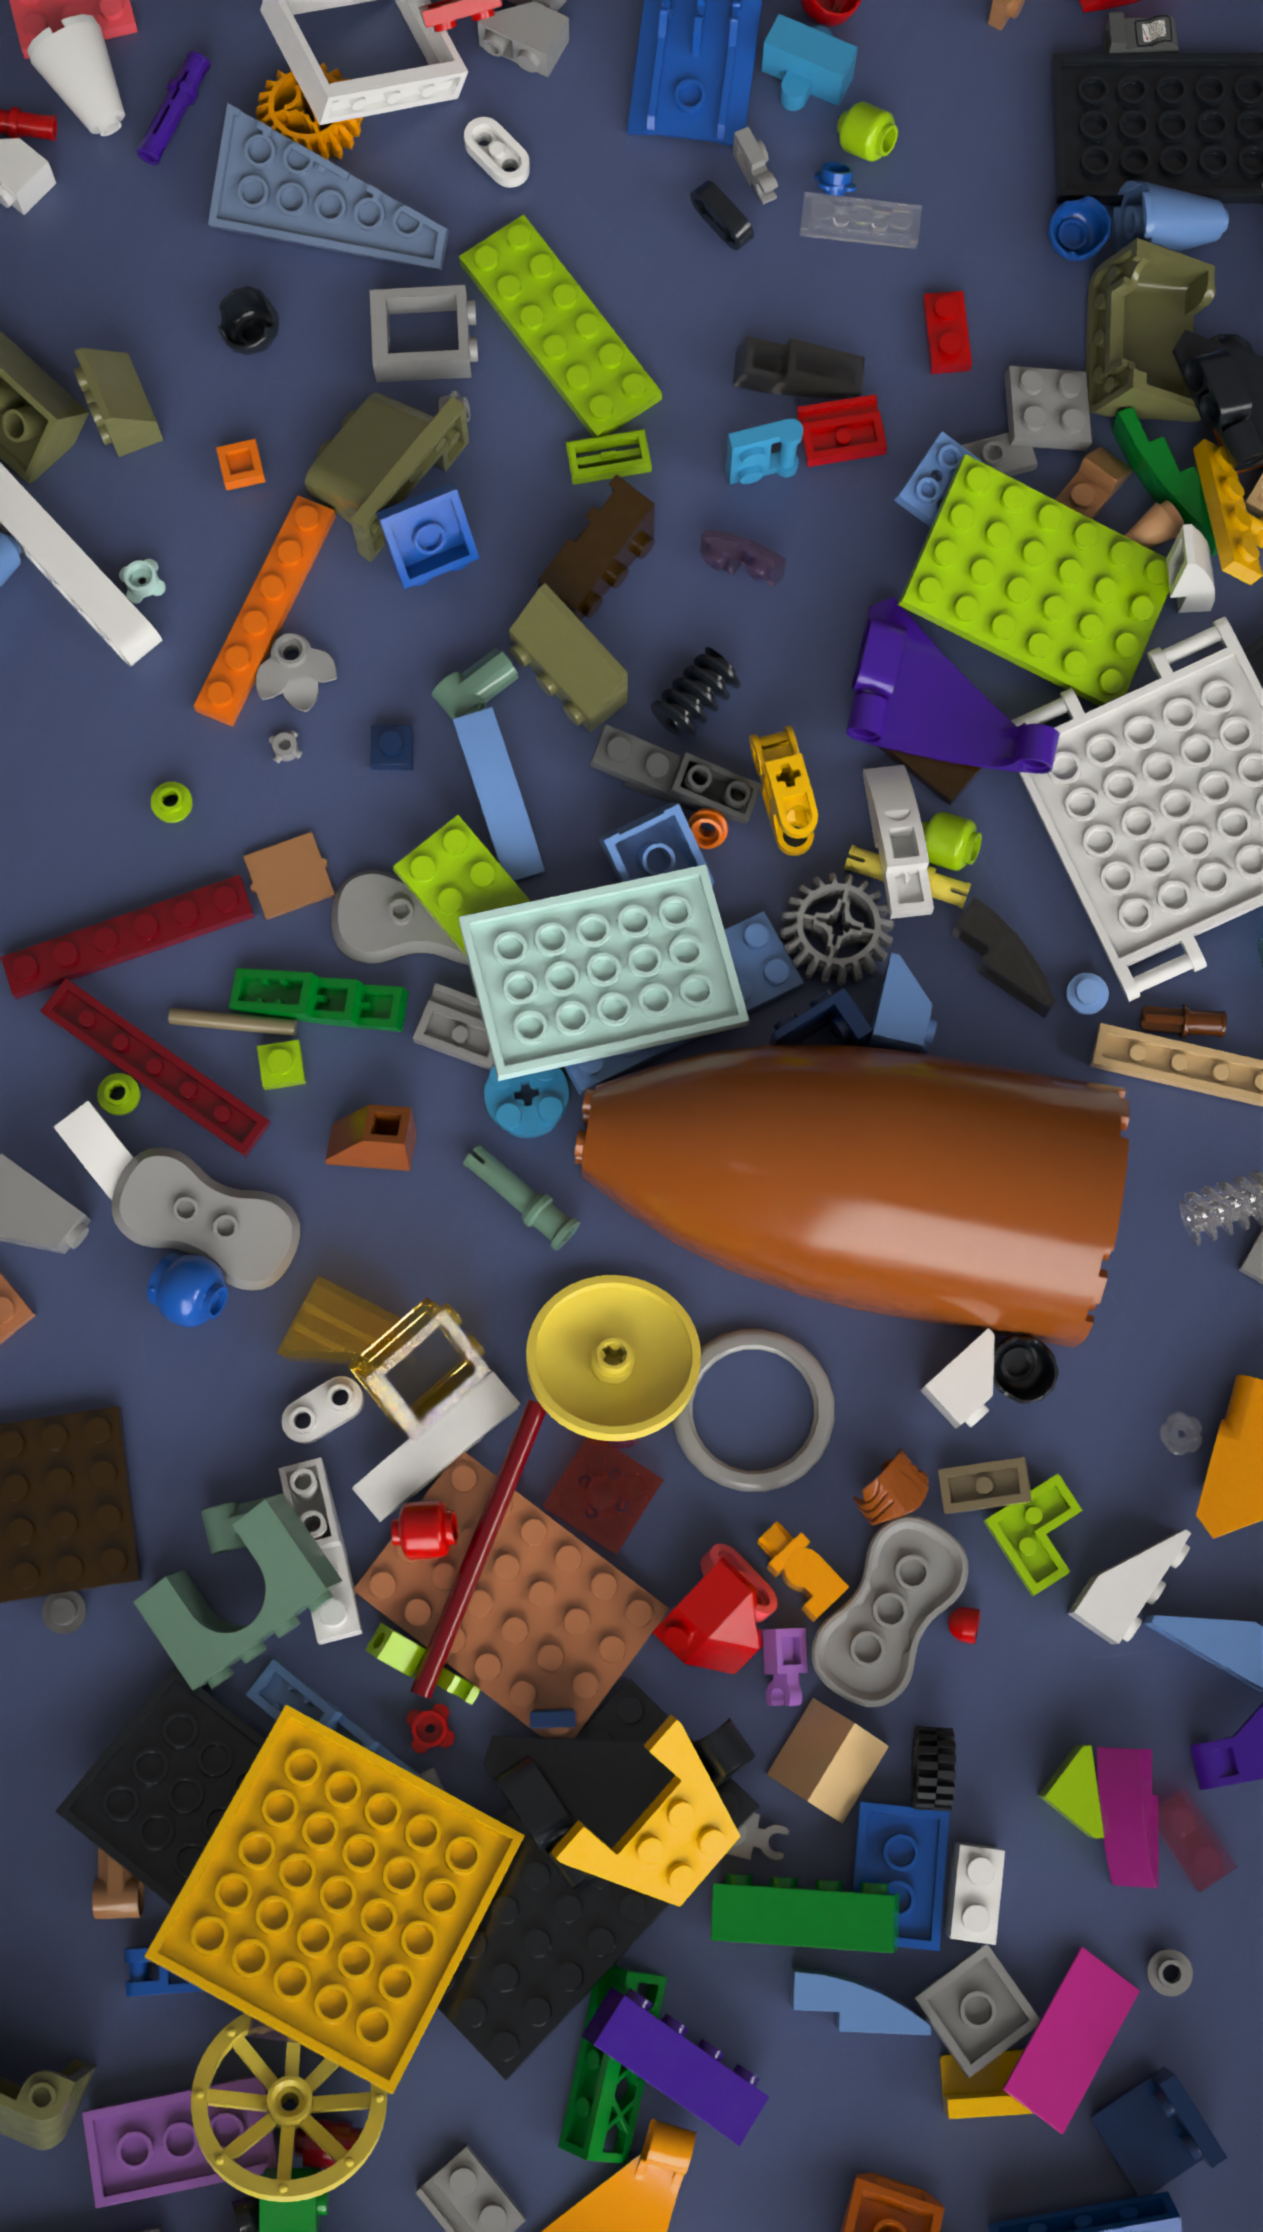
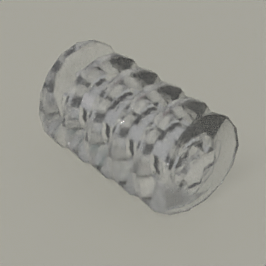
M1258 1170L1252 1171L1247 1179L1241 1175L1236 1176L1231 1184L1227 1181H1221L1217 1183L1215 1189L1205 1186L1200 1190L1199 1195L1194 1191H1189L1184 1195L1183 1201L1179 1202L1180 1216L1189 1238L1196 1247L1201 1245V1232L1205 1231L1211 1241H1215L1218 1239L1217 1227L1219 1226L1222 1227L1228 1236L1234 1234V1221H1237L1244 1231L1250 1229V1216H1253L1260 1226L1263 1225L1262 1172Z

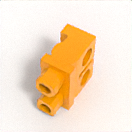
M777 1521L758 1539L757 1545L771 1559L767 1566L771 1574L776 1578L782 1573L786 1586L793 1591L802 1592L809 1600L801 1610L814 1622L849 1586L818 1553L808 1548L810 1541L802 1532L796 1538H793Z

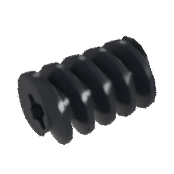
M705 647V654H699L695 657V666L689 665L684 669V678L678 677L674 679L672 683L673 689L668 688L662 692V701L656 700L651 704V710L657 720L667 730L677 736L680 735L682 730L691 735L697 733L692 720L696 719L701 723L708 721V717L703 711L704 707L713 712L718 711L719 706L714 697L716 695L723 700L730 698V694L725 688L726 684L735 689L741 686V682L735 675L733 667L721 654L710 647Z

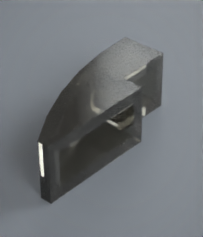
M747 336L736 349L733 386L786 396L810 398L859 397L862 394L865 357L793 338L783 345Z
M974 897L957 920L951 935L983 956L976 972L1043 1018H1046L1056 1000L1037 961L1016 932L996 912Z

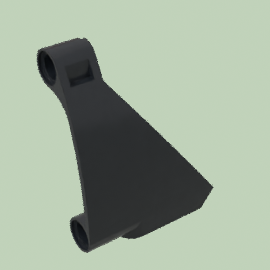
M1185 330L1172 353L1204 425L1209 430H1217L1234 471H1241L1263 464V357Z
M730 1718L704 1738L691 1741L715 1788L756 1757ZM492 1735L483 1764L540 1851H544L569 1891L575 1890L595 1876L560 1863L551 1853L578 1820L581 1821L610 1848H613L675 1777L672 1771L643 1746L647 1741Z

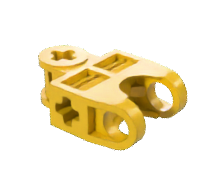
M791 725L784 726L782 732L758 737L757 734L749 735L750 750L755 769L761 779V793L776 844L787 855L800 856L805 854L813 844L814 830L818 822V810L802 753H799L793 728ZM783 833L796 839L807 837V840L803 845L793 847L784 841Z

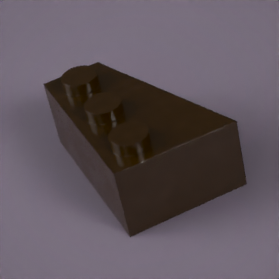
M617 474L609 483V486L612 487V494L602 508L598 511L592 506L585 516L591 522L574 541L570 538L566 541L538 579V589L546 583L580 621L585 616L590 618L597 612L603 602L602 596L610 587L616 589L627 577L629 573L628 567L637 557L643 559L655 543V503Z

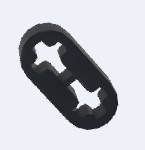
M708 180L691 192V201L698 214L731 249L738 250L753 239L754 232L748 219L717 185Z

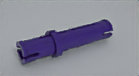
M189 51L176 78H172L167 85L168 93L136 149L137 155L146 163L154 166L160 163V159L189 105L195 104L198 98L197 90L211 67L210 61L196 51Z

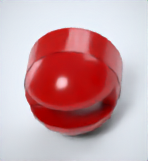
M962 1607L953 1611L948 1619V1629L952 1636L958 1641L975 1644L981 1609Z

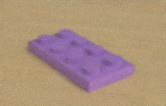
M255 2075L213 2083L210 2089L261 2095L268 2094V2091ZM192 2088L85 2109L82 2112L96 2208L226 2182L207 2162L196 2140L191 2114ZM208 2106V2116L213 2133L223 2149L268 2114L267 2112ZM275 2129L237 2158L235 2162L257 2175L264 2174L265 2168H278L279 2152Z

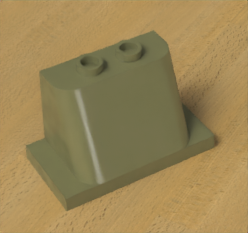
M375 392L364 401L357 411L355 409L350 411L343 420L341 430L334 439L325 441L319 448L316 460L305 478L307 493L326 507L333 509L337 515L352 525L358 553L368 561L372 562L385 546V538L376 512L404 502L433 465L446 472L470 443L465 405L451 397L437 415L432 416L379 392Z

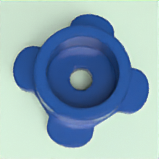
M826 162L822 165L821 171L816 172L814 175V179L819 181L818 187L828 195L842 196L845 192L856 191L857 187L856 184L852 183L853 168L843 163Z

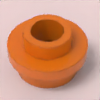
M702 808L695 811L688 820V825L699 848L712 849L725 841L729 827L726 818L719 811L711 808ZM710 823L715 826V829L706 831L701 827V824Z

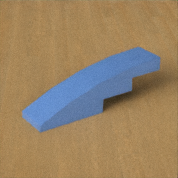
M493 707L453 719L454 728L498 863L515 883L545 874L533 830Z
M272 1659L246 1693L247 1697L276 1721L285 1705H288L416 1776L419 1774L275 1659Z

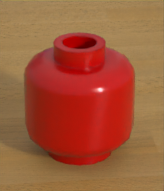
M442 1500L418 1501L404 1504L400 1510L399 1519H392L391 1521L393 1545H401L404 1555L409 1560L446 1556L451 1549V1545H457L458 1522L455 1510H449Z

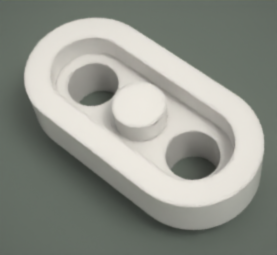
M479 117L470 121L464 130V142L467 153L499 185L512 188L523 184L530 173L529 156L525 149L494 119ZM482 141L490 142L487 146L479 145ZM508 167H513L516 169L512 172L504 171Z
M337 1376L326 1381L287 1406L282 1415V1428L285 1434L291 1440L300 1444H310L319 1440L360 1413L364 1405L363 1391L357 1382L349 1377ZM339 1390H345L349 1395L347 1403L341 1406L335 1405L333 1402L334 1394ZM302 1413H308L311 1417L310 1425L304 1429L298 1428L296 1426L297 1416Z

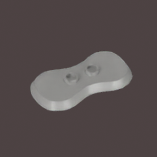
M367 870L348 877L339 886L332 905L331 927L337 947L347 957L361 963L377 964L408 954L428 953L444 957L459 964L469 965L465 955L397 875L381 870Z
M160 1147L140 1152L123 1170L113 1193L111 1203L112 1216L116 1226L128 1239L142 1246L178 1249L189 1254L205 1256L220 1267L225 1282L235 1288L262 1290L272 1286L287 1271L299 1245L300 1222L297 1214L286 1201L269 1192L234 1189L218 1183L210 1178L191 1158L174 1149Z
M905 1515L892 1519L875 1533L867 1551L863 1577L857 1590L847 1603L822 1623L814 1637L812 1645L813 1667L819 1678L828 1688L844 1699L865 1707L884 1706L902 1694L911 1680L918 1644L925 1629L934 1618L957 1600L966 1585L968 1559L961 1544L945 1529L917 1516Z

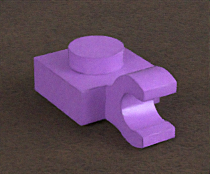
M806 1628L763 1629L764 1674H774L773 1680L766 1689L767 1705L781 1706L784 1703L785 1706L801 1705L802 1690L799 1683V1673H808Z

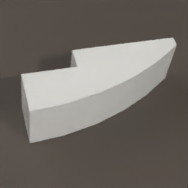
M1186 524L1182 526L1166 558L1170 598L1177 597L1178 613L1211 611L1215 601L1211 551L1202 533L1192 524Z
M87 1101L56 1124L54 1128L112 1201L116 1184L123 1170L134 1157L96 1108Z

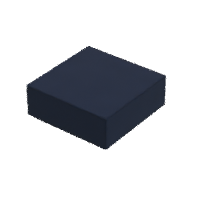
M574 1708L533 1709L530 1712V1729L577 1726L576 1710Z

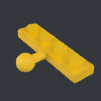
M1203 439L1193 448L1222 571L1252 585L1263 576L1259 562L1260 552L1257 548L1263 549V517L1257 518L1247 513L1243 498L1244 489L1239 482L1237 471H1234L1224 446L1219 447Z

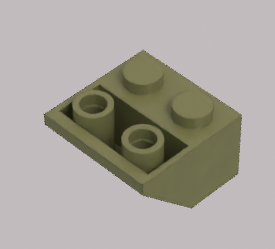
M89 348L75 350L80 366L73 370L105 446L113 443L118 457L163 441L159 426L129 354Z

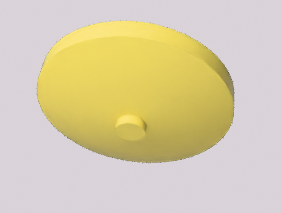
M602 1275L583 1279L555 1294L546 1302L533 1321L526 1348L528 1380L536 1399L543 1409L565 1428L579 1435L602 1441L633 1440L652 1434L668 1425L683 1411L690 1401L697 1385L701 1365V1348L696 1328L690 1316L679 1302L656 1285L638 1278L621 1275Z

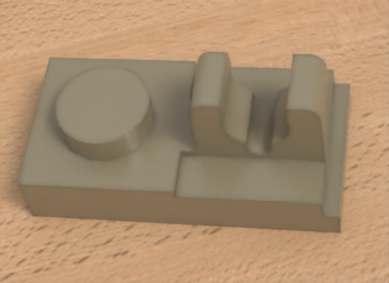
M1025 1457L938 1469L945 1514L1032 1502Z

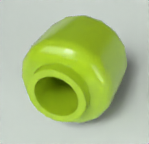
M864 101L858 102L849 110L844 111L837 124V132L839 133L842 149L847 153L870 162L879 160L882 156H887L897 141L898 128L895 125L892 113Z
M941 811L935 814L929 822L924 821L922 823L929 864L952 871H959L967 864L972 865L975 862L981 847L982 834L977 832L976 824L973 820Z

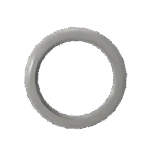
M741 1328L720 1334L700 1347L701 1365L696 1388L704 1373L716 1361L728 1354L742 1350H763L775 1353L788 1360L798 1369L807 1382L813 1399V1421L810 1433L803 1446L787 1461L764 1470L739 1469L717 1459L700 1439L693 1419L695 1388L686 1407L672 1421L677 1442L688 1461L710 1480L723 1487L742 1492H767L785 1487L804 1476L820 1460L830 1442L835 1422V1398L829 1378L818 1359L801 1343L787 1335L763 1328Z

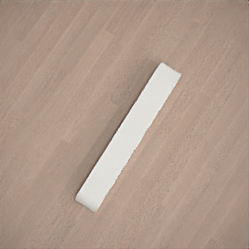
M0 463V528L5 534L9 533L16 539L22 552L122 660L130 667L133 666L162 641L161 636L143 614Z

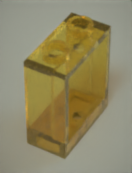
M428 1297L348 1365L391 1423L411 1440H414L491 1371L481 1358L486 1353L483 1347L472 1335L467 1334L465 1336L458 1327L463 1321L457 1312L449 1304L445 1303L440 1306ZM440 1327L463 1360L408 1407L384 1375Z

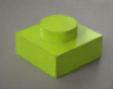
M299 1039L257 1046L262 1087L264 1090L306 1084Z

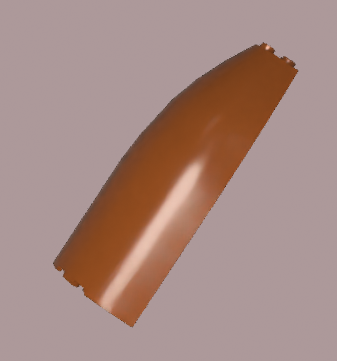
M767 1044L707 1052L651 1066L596 1085L595 1090L586 1088L582 1114L583 1123H588L587 1131L578 1130L574 1156H576L575 1164L582 1165V1177L626 1212L676 1245L728 1271L804 1297L860 1311L981 1332L989 1328L994 1334L1004 1336L1024 1334L1032 1336L1041 1342L1075 1348L1086 1339L1093 1326L1094 1316L1087 1314L1088 1311H1094L1096 1304L1101 1303L1108 1278L1107 1270L1100 1268L1102 1261H1108L1111 1251H1114L1118 1232L1129 1150V1138L1120 1137L1121 1131H1126L1130 1110L1129 1100L1124 1099L1126 1090L1118 1086L906 1050L853 1045Z

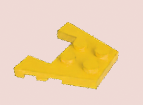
M671 1714L643 1745L675 1774V1777L613 1848H610L578 1820L551 1853L562 1864L680 1907L741 1836L684 1727Z

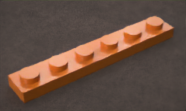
M297 495L193 705L196 712L231 727L234 726L256 681L258 668L266 661L272 645L336 518L333 509Z

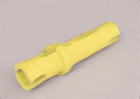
M852 844L849 857L864 862L847 857L844 870L884 882L879 854ZM928 866L927 871L932 898L963 909L971 883L936 873V868Z

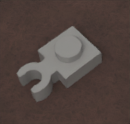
M749 126L734 132L733 156L749 186H754L756 195L762 205L777 199L774 189L778 188V184L774 175L765 165L769 158L763 141L755 139Z
M754 1813L738 1830L741 1837L726 1854L751 1860L753 1847H757L768 1858L781 1860L784 1858V1853L772 1850L769 1847V1838L775 1833L788 1835L789 1829L780 1824H771L764 1829L759 1828L760 1814Z

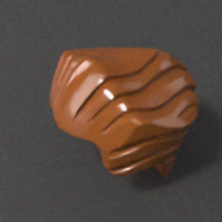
M901 1448L896 1451L894 1458L887 1459L882 1464L883 1471L862 1490L864 1499L856 1495L853 1497L857 1508L872 1526L917 1510L928 1492L929 1486L927 1484L929 1482L927 1473L922 1469L919 1470L916 1464H912V1460L907 1457Z

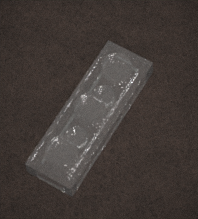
M805 192L799 236L917 249L922 205Z

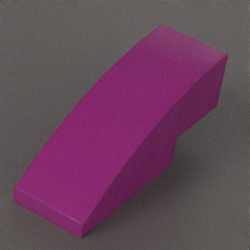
M1097 1747V1778L1104 1831L1103 1840L1112 1885L1159 1888L1158 1795L1152 1794V1749Z

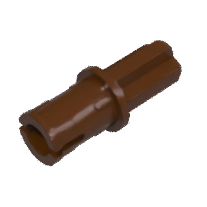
M1183 1004L1181 1008L1144 1006L1140 1013L1139 1022L1140 1028L1144 1031L1178 1033L1180 1038H1185L1187 1034L1224 1037L1227 1027L1226 1011L1189 1009L1187 1004Z

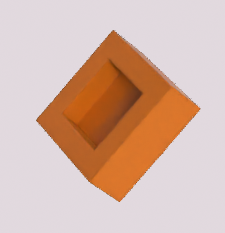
M256 439L216 447L227 491L266 482Z

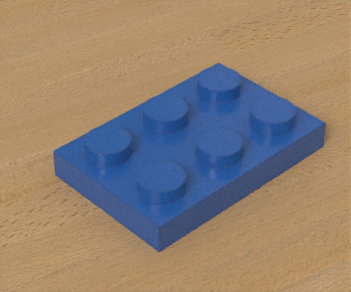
M859 1801L851 1890H861V1882L889 1884L888 1892L900 1893L898 1947L939 1951L950 1811L916 1810L912 1806Z

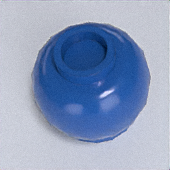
M169 1253L158 1262L150 1276L147 1286V1298L151 1304L158 1307L160 1313L174 1324L185 1328L197 1327L220 1315L228 1299V1289L225 1287L222 1270L210 1259L199 1254L181 1256L176 1253Z

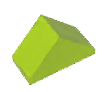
M1075 1745L1038 1796L1087 1836L1094 1839L1104 1838L1092 1745Z

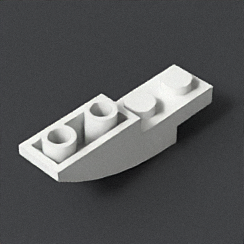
M904 765L863 769L875 848L879 850L890 919L931 915L934 905L927 871L929 865L928 852L916 798Z
M322 1458L278 1468L284 1496L343 1580L331 1590L334 1598L317 1611L311 1613L317 1642L319 1645L363 1634L355 1599L356 1592H354L352 1573Z

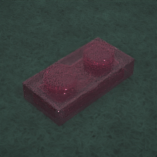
M1182 1788L1158 1804V1833L1196 1891L1202 1892L1237 1868L1186 1789Z

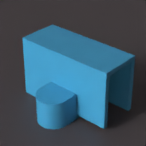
M778 14L764 41L762 72L782 80L780 103L787 110L797 111L802 109L810 95L839 106L854 77L858 47L833 37L832 32L825 26L810 27Z

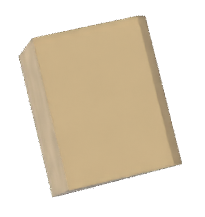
M812 1698L766 1775L843 1824L889 1746L853 1721Z

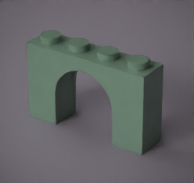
M283 1493L264 1499L232 1524L259 1564L265 1580L264 1603L260 1613L251 1624L238 1625L219 1617L210 1608L185 1570L164 1577L133 1602L192 1691L206 1684H209L214 1689L234 1675L231 1666L240 1659L246 1664L267 1649L264 1641L274 1633L279 1639L296 1628L301 1623L297 1616L307 1608L313 1613L334 1598L331 1590L343 1581Z

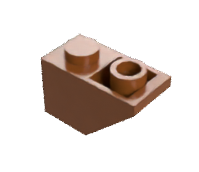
M369 1104L333 1123L325 1158L326 1164L410 1171L417 1137L412 1108Z

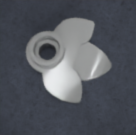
M295 633L284 634L273 643L271 658L262 663L258 668L256 675L257 693L261 700H268L283 693L284 698L292 707L302 712H307L317 701L319 682L325 683L337 679L334 660L327 652L311 648L310 643L303 636ZM290 650L299 652V656L294 660L285 658L286 653Z

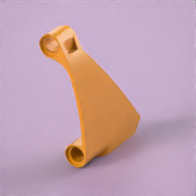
M1236 1375L1225 1419L1221 1420L1196 1512V1517L1213 1539L1263 1521V1380L1259 1378Z
M652 2118L641 2154L540 2232H667L681 2182L689 2167L696 2139V2131Z

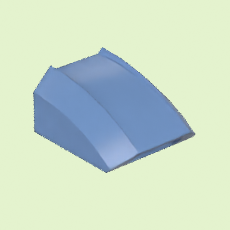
M670 803L656 808L637 819L609 831L599 838V842L619 882L706 864L678 803ZM707 866V870H708V874H709V877H710V881H711V884H712V886H713V885H714V879H713V877H712V875H711V873H710V871H709V868H708V866Z

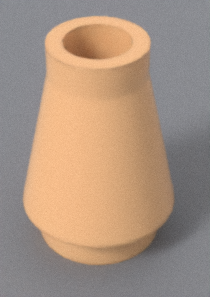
M1166 500L1161 504L1155 503L1124 536L1150 549L1176 538L1179 534L1178 531L1185 524L1174 505Z

